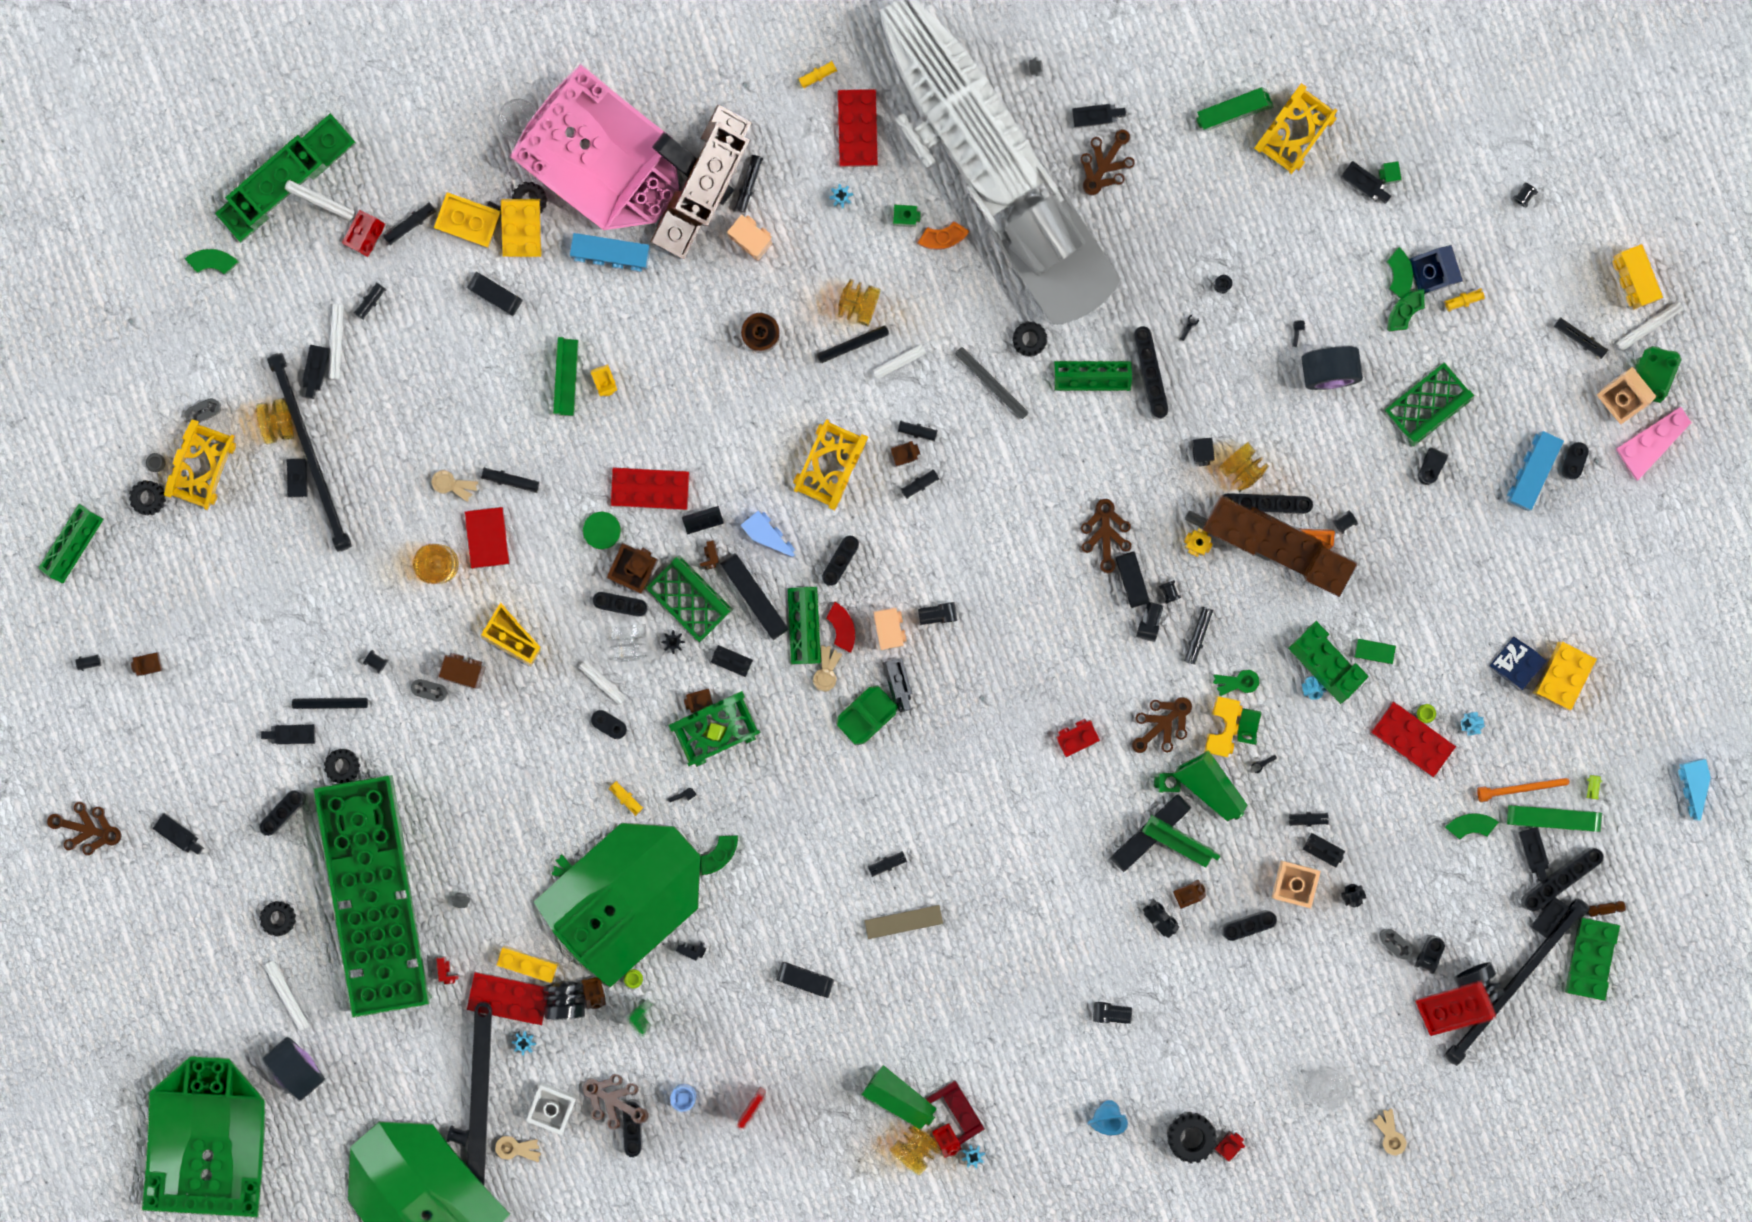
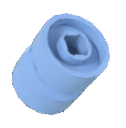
M679 1084L671 1093V1105L677 1111H688L696 1101V1091L689 1084Z

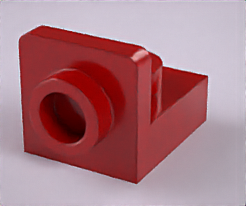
M446 956L436 958L439 982L444 981V984L456 983L455 980H458L460 976L459 974L448 975V972H451L450 961L446 960Z
M949 1123L932 1131L944 1158L954 1156L961 1150L959 1140Z
M1229 1131L1214 1149L1230 1162L1241 1148H1245L1244 1143H1242L1244 1139L1237 1132L1233 1135Z

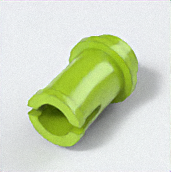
M1589 775V778H1587L1589 783L1586 798L1599 799L1600 783L1603 780H1601V776Z

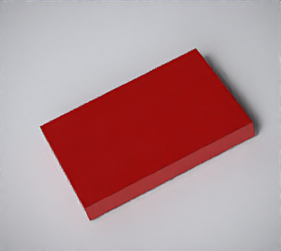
M503 507L465 511L471 569L510 564Z
M760 1087L740 1116L737 1126L742 1130L764 1100L766 1094L764 1088Z

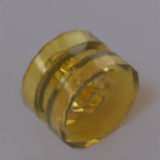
M284 398L273 400L272 407L268 402L256 404L257 420L265 444L277 443L278 435L283 441L294 439L292 418Z

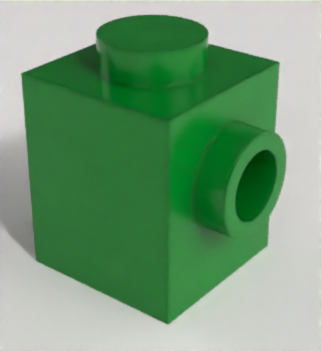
M894 204L893 226L916 227V222L920 223L921 211H917V206Z

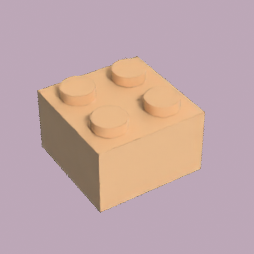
M741 214L727 231L728 237L759 261L773 244L771 234L763 227L761 229L756 227V221L750 216L744 217Z
M1633 367L1611 381L1597 394L1598 398L1620 425L1644 409L1656 398V395Z
M892 608L873 612L881 650L904 646L903 642L907 640L905 630L900 629L899 623H903L901 611Z
M1281 860L1271 897L1311 908L1321 871Z

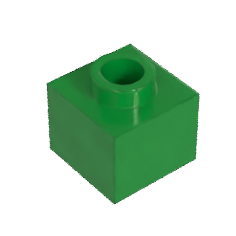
M1399 161L1383 163L1381 165L1379 178L1383 180L1384 185L1399 183L1402 180Z

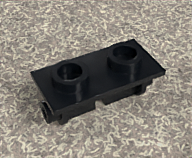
M720 645L717 646L711 663L744 677L747 676L753 659Z
M1314 833L1310 834L1303 847V850L1336 868L1344 858L1345 850Z
M1153 899L1149 906L1147 905L1142 909L1144 916L1152 924L1157 920L1160 922L1155 927L1164 937L1170 938L1173 934H1176L1179 929L1178 922L1174 917L1166 913L1164 906L1160 902H1156Z

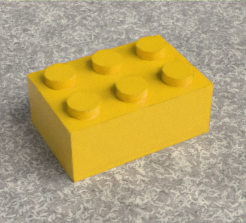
M1643 244L1613 256V267L1620 274V285L1626 290L1628 295L1626 296L1627 303L1633 310L1663 298Z
M1563 641L1558 642L1533 694L1565 710H1572L1597 659Z

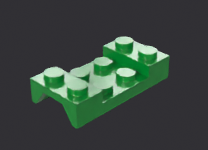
M1316 620L1288 649L1328 692L1342 704L1349 699L1369 676L1357 663L1351 665L1327 639L1330 634Z
M1584 917L1579 919L1565 987L1566 993L1606 1001L1609 986L1608 977L1620 925Z

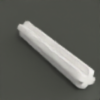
M289 180L285 185V190L347 220H351L354 216V211L299 184Z
M1675 302L1616 343L1620 351L1625 350L1683 310L1681 303Z
M333 304L329 359V379L332 380L340 378L343 325L342 304Z
M268 962L264 965V968L299 1031L308 1028L309 1024L275 962Z

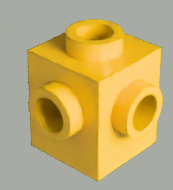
M1198 528V531L1188 532L1184 543H1186L1185 548L1189 550L1188 553L1195 557L1203 556L1205 552L1209 553L1213 545L1210 542L1212 537L1208 536L1209 533ZM1197 539H1201L1203 541V544L1201 546H1198L1196 544Z

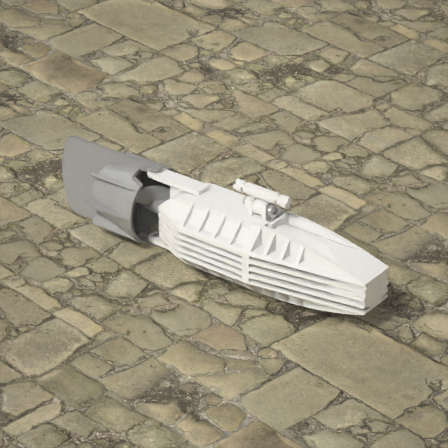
M897 0L888 5L884 10L882 9L881 21L893 58L911 97L924 117L917 121L914 127L911 123H908L909 119L905 113L898 116L895 120L899 127L902 126L901 130L919 157L923 158L922 161L928 168L936 162L933 155L929 154V149L932 148L935 152L941 148L939 145L941 143L967 182L968 186L966 189L993 228L991 231L992 236L1051 323L1065 324L1093 312L1117 289L1120 282L1119 274L1081 219L1064 190L1060 186L1057 189L983 73L950 32L917 1ZM1044 182L1053 193L1052 196L1046 199L1037 195L1028 196ZM1014 205L1007 220L1008 225L1004 227L1006 232L1003 233L993 216L1003 209H1008Z

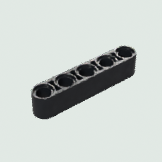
M663 132L652 148L685 176L689 177L697 158L671 136ZM728 185L720 201L721 205H724L735 191L730 185Z
M1140 326L1134 331L1133 341L1151 416L1158 420L1167 415L1168 404L1151 331L1148 327ZM1139 331L1146 332L1147 339L1144 341L1139 340L1137 333ZM1142 350H1149L1151 358L1144 359L1141 355ZM1146 369H1154L1156 372L1155 377H1147ZM1157 387L1160 390L1159 396H1152L1150 388ZM1155 406H1162L1164 414L1157 415L1154 412Z
M1233 493L1222 495L1240 505L1243 498H1248L1251 501L1248 509L1251 510L1253 506L1265 513L1306 514L1313 508V501L1307 496ZM1264 498L1270 502L1268 509H1263L1260 505L1261 500ZM1282 499L1289 502L1287 510H1283L1280 507ZM1301 500H1305L1308 503V508L1305 511L1299 508Z
M734 553L720 563L773 641L789 630L738 555Z
M1177 794L1154 816L1174 826L1192 807ZM1145 825L1110 858L1123 872L1130 868L1157 842L1156 839L1142 832Z
M1593 847L1585 849L1547 877V880L1542 881L1524 894L1521 899L1522 906L1530 911L1539 910L1601 864L1604 859L1603 852ZM1595 851L1597 859L1592 862L1589 859V855ZM1576 863H1580L1582 865V869L1579 873H1576L1574 871V865ZM1561 874H1565L1566 876V882L1564 884H1560L1558 882V878ZM1549 885L1551 893L1545 896L1543 888ZM1530 897H1534L1536 900L1533 907H1529L1527 904Z

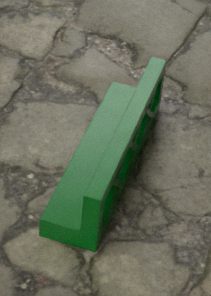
M558 337L554 415L574 416L578 339Z
M1054 361V391H1131V361ZM1059 368H1067L1069 371L1059 372ZM1080 368H1086V369H1088V371H1086V372H1081V371L1078 370V369H1080ZM1105 368L1107 369V371L1100 372L1098 369ZM1127 368V372H1119L1117 369Z
M79 503L40 564L39 569L50 578L64 584L104 519ZM82 511H84V514L79 519L80 514L82 513ZM52 561V564L49 567V569H46L49 563Z
M817 587L787 588L791 665L821 663ZM799 591L798 602L795 601L794 592ZM797 611L800 613L799 621L796 620L795 616ZM798 630L801 632L800 640L796 637ZM799 649L802 652V660L797 658Z
M1151 815L1142 830L1148 836L1205 868L1212 858L1218 861L1221 857L1212 848L1154 815Z
M648 999L634 1009L627 1018L641 1037L651 1027V1024L644 1016L652 1007Z

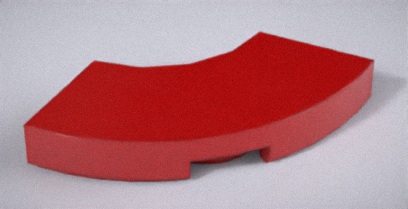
M834 602L826 617L833 624L836 631L834 644L851 653L855 643L854 624L849 613L839 603Z

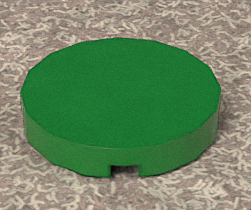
M603 511L595 512L584 522L583 535L590 546L604 550L618 542L621 535V526L617 518L612 514Z

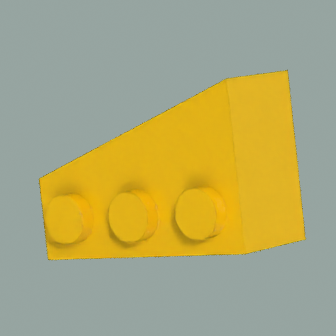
M500 602L483 630L481 638L532 667L541 652V647Z

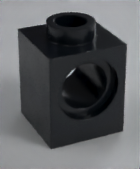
M1212 437L1192 440L1194 464L1199 463V467L1211 465L1210 462L1215 460Z

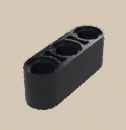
M477 271L466 287L511 316L515 315L523 302V299Z
M846 536L833 555L822 575V580L826 585L834 586L841 579L859 547V541L855 536ZM848 539H853L856 542V546L852 550L845 547V542ZM842 555L846 558V564L838 566L835 563V559L837 556ZM829 572L836 574V580L833 583H829L825 579L826 574Z
M1135 552L1116 556L1130 607L1135 608L1149 604V596Z
M598 592L593 597L594 606L602 610L637 617L645 616L649 610L648 604L641 599L606 592ZM600 595H604L607 598V603L604 606H599L597 603V598ZM619 599H623L626 602V606L622 610L616 608V601ZM637 603H643L645 606L644 611L640 614L634 610Z
M301 790L290 791L261 821L259 826L261 833L266 836L276 834L304 805L306 801L304 792ZM294 793L300 796L298 804L292 802L291 798ZM281 807L287 810L285 818L279 816L278 812ZM268 821L274 825L272 832H268L265 828Z
M1260 911L1224 924L1221 932L1227 940L1235 941L1274 927L1277 917L1271 911ZM1270 914L1272 921L1266 925L1262 919L1264 915ZM1251 920L1254 923V927L1252 930L1247 931L1244 928V924L1246 921ZM1228 927L1236 929L1234 936L1228 937L1226 935Z
M787 962L781 963L776 978L781 983L825 998H829L835 981L828 976Z
M635 1099L626 1102L628 1105L634 1104L637 1108H641L640 1102ZM623 1111L624 1152L629 1157H637L643 1147L642 1124L634 1122L632 1116ZM640 1112L636 1114L637 1119L641 1117ZM629 1124L637 1125L638 1131L635 1133L629 1132ZM635 1143L639 1149L636 1152H631L628 1145Z

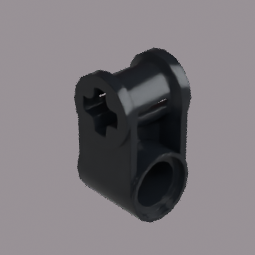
M1433 447L1428 449L1418 473L1420 483L1430 485L1438 479L1447 461L1448 454ZM1430 472L1432 478L1427 480V476L1424 473Z
M1435 935L1428 937L1416 959L1415 967H1422L1430 971V974H1434L1445 950L1444 941ZM1435 940L1439 941V948L1432 950L1431 943Z

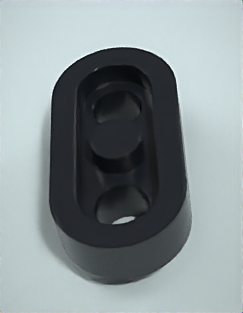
M1576 442L1568 449L1562 467V474L1569 480L1577 479L1582 474L1589 453L1588 447L1584 443ZM1577 448L1582 450L1581 455L1576 453ZM1571 466L1576 468L1575 473L1570 472Z
M598 710L593 713L591 723L595 728L613 739H621L626 735L627 726L623 721L604 710ZM599 716L604 718L603 723H598L597 718ZM615 726L620 727L621 730L619 733L614 732L613 729Z

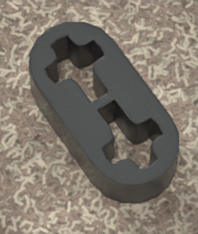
M206 399L188 408L185 417L188 422H191L193 419L190 418L192 411H202L201 414L197 415L196 420L201 423L218 415L221 411V404L216 399ZM210 402H211L212 404H216V405H217V406L214 408V410H215L214 412H212L211 410H208V411L205 412V410H204V409L210 407V405H209Z
M423 679L415 680L411 685V691L414 695L433 701H443L448 694L445 686ZM421 682L423 687L428 688V691L417 693L418 689L415 686ZM440 687L441 692H444V694L436 698V694L431 693V689L438 690Z
M1384 929L1381 932L1380 940L1391 952L1400 959L1411 957L1413 952L1412 946L1396 931ZM1386 933H1393L1392 938L1396 941L1394 944L1391 941L1385 942ZM1398 944L1402 947L1407 946L1406 951L1408 953L1406 955L1399 954L1400 949L1397 947Z

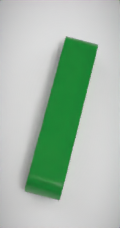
M1508 805V825L1601 832L1602 813Z

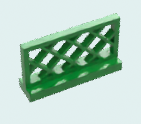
M1444 362L1384 411L1414 447L1474 399V394L1464 386ZM1444 369L1449 374L1448 381L1437 380V373ZM1434 383L1433 393L1422 392V385ZM1436 384H1447V395L1436 394ZM1450 385L1459 386L1462 392L1459 395H1449ZM1410 395H1419L1418 405L1407 404V398ZM1421 395L1433 396L1432 406H1422ZM1435 397L1446 398V405L1444 407H1434ZM1396 406L1404 407L1403 417H1397L1391 410ZM1406 408H1418L1417 418H1407ZM1420 409L1431 410V417L1419 419ZM1405 421L1417 422L1416 429L1409 433L1405 428Z
M680 555L675 557L646 587L699 643L733 610ZM672 567L678 572V580H668V571ZM656 583H665V594H658L652 587ZM668 583H678V594H668ZM681 583H689L691 585V594H681ZM668 596H678V607H671L668 604ZM681 596H692V607H681ZM695 596L703 597L705 607H695ZM681 610H692V621H685L681 617ZM695 610H705V621H695ZM708 610H715L720 617L716 621H708ZM695 623L705 624V632L701 636L695 632Z

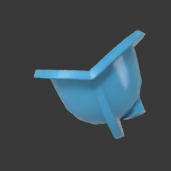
M1107 1100L1095 1111L1093 1119L1087 1121V1124L1101 1134L1112 1136L1123 1133L1128 1127V1120L1126 1115H1121L1117 1103L1113 1100Z

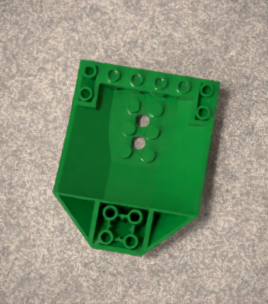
M621 823L534 901V904L555 936L585 968L607 986L611 987L698 909L700 854L675 826ZM607 905H612L615 908L614 915L609 916L605 913ZM593 918L600 921L599 928H594L591 925Z
M190 1056L149 1092L148 1142L142 1211L259 1217L264 1155L265 1099L231 1059ZM206 1150H211L214 1154L211 1161H205L203 1158V1153ZM206 1169L212 1173V1177L208 1181L202 1178V1172Z
M379 1121L350 1146L348 1201L363 1222H503L510 1215L506 1208L459 1158L434 1124ZM424 1210H429L432 1213V1218L424 1220L421 1217V1213Z

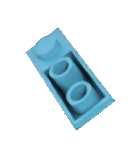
M1706 759L1679 764L1680 769H1678L1679 777L1684 781L1685 788H1683L1684 796L1689 800L1690 804L1688 806L1689 815L1696 821L1702 818L1711 779Z

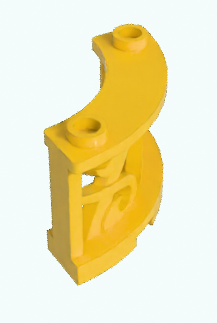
M1302 83L1254 147L1255 150L1258 152L1262 151L1287 169L1291 175L1295 169L1299 171L1305 163L1304 157L1327 125L1329 127L1333 125L1337 119L1334 115L1338 111L1336 108L1334 110L1309 93L1306 90L1307 86ZM1298 109L1299 113L1303 110L1304 113L1296 116L1293 110ZM1313 109H1315V110H1317L1319 113H1314V114L1312 115L1311 111H1312ZM1320 114L1325 116V119L1322 121L1317 117ZM1306 116L1308 136L1297 140H1289L1290 128L1284 119L1300 120ZM1315 125L1321 126L1315 135ZM1280 129L1286 132L1284 140H1281L1283 135H1278V130ZM1309 143L1302 153L1300 146ZM1268 145L1280 147L1279 153H1277ZM1284 148H1289L1287 151L1288 157H1290L1291 152H1296L1297 157L1293 163L1282 156Z
M192 419L182 437L183 444H181V449H177L172 463L175 466L172 469L171 475L169 474L164 496L169 498L175 496L202 506L208 511L211 504L214 505L216 503L218 494L215 493L229 455L235 451V435L231 434L229 436L199 425V421ZM198 434H201V435H203V436L209 437V439H208L207 441H205V440H204L201 436H199ZM214 439L225 443V447L221 451H217V446L220 444H214L211 447L209 444ZM192 446H195L196 449L201 446L200 450L194 454L190 450ZM205 451L211 470L194 479L193 470L185 463L186 458H196ZM215 456H216V457H220V459H219V461H218V464H217V461H216ZM183 470H188L189 480H187V475L185 477L182 476ZM212 478L211 483L209 485L206 481ZM194 486H196L200 494L201 489L205 488L207 490L206 498L195 495L193 493ZM187 487H189V492L184 491V490L179 489V488H187Z
M826 419L823 425L819 424L815 433L818 436L801 474L797 473L793 484H796L794 492H801L829 505L828 508L835 511L849 482V477L864 450L868 436L854 434L830 423V420ZM830 432L840 437L839 443L835 444L833 436L830 441H826V433ZM843 439L850 441L854 444L843 443ZM821 442L825 447L816 451ZM837 450V460L845 468L844 472L832 471L824 478L820 470L818 458L826 453ZM841 450H844L843 454L847 453L849 455L847 460L841 459ZM812 461L814 471H807ZM807 477H812L811 485L819 481L820 485L816 490L804 485ZM830 477H838L837 483H832V480H830L829 484L827 483ZM823 487L825 491H827L831 496H828L819 491Z

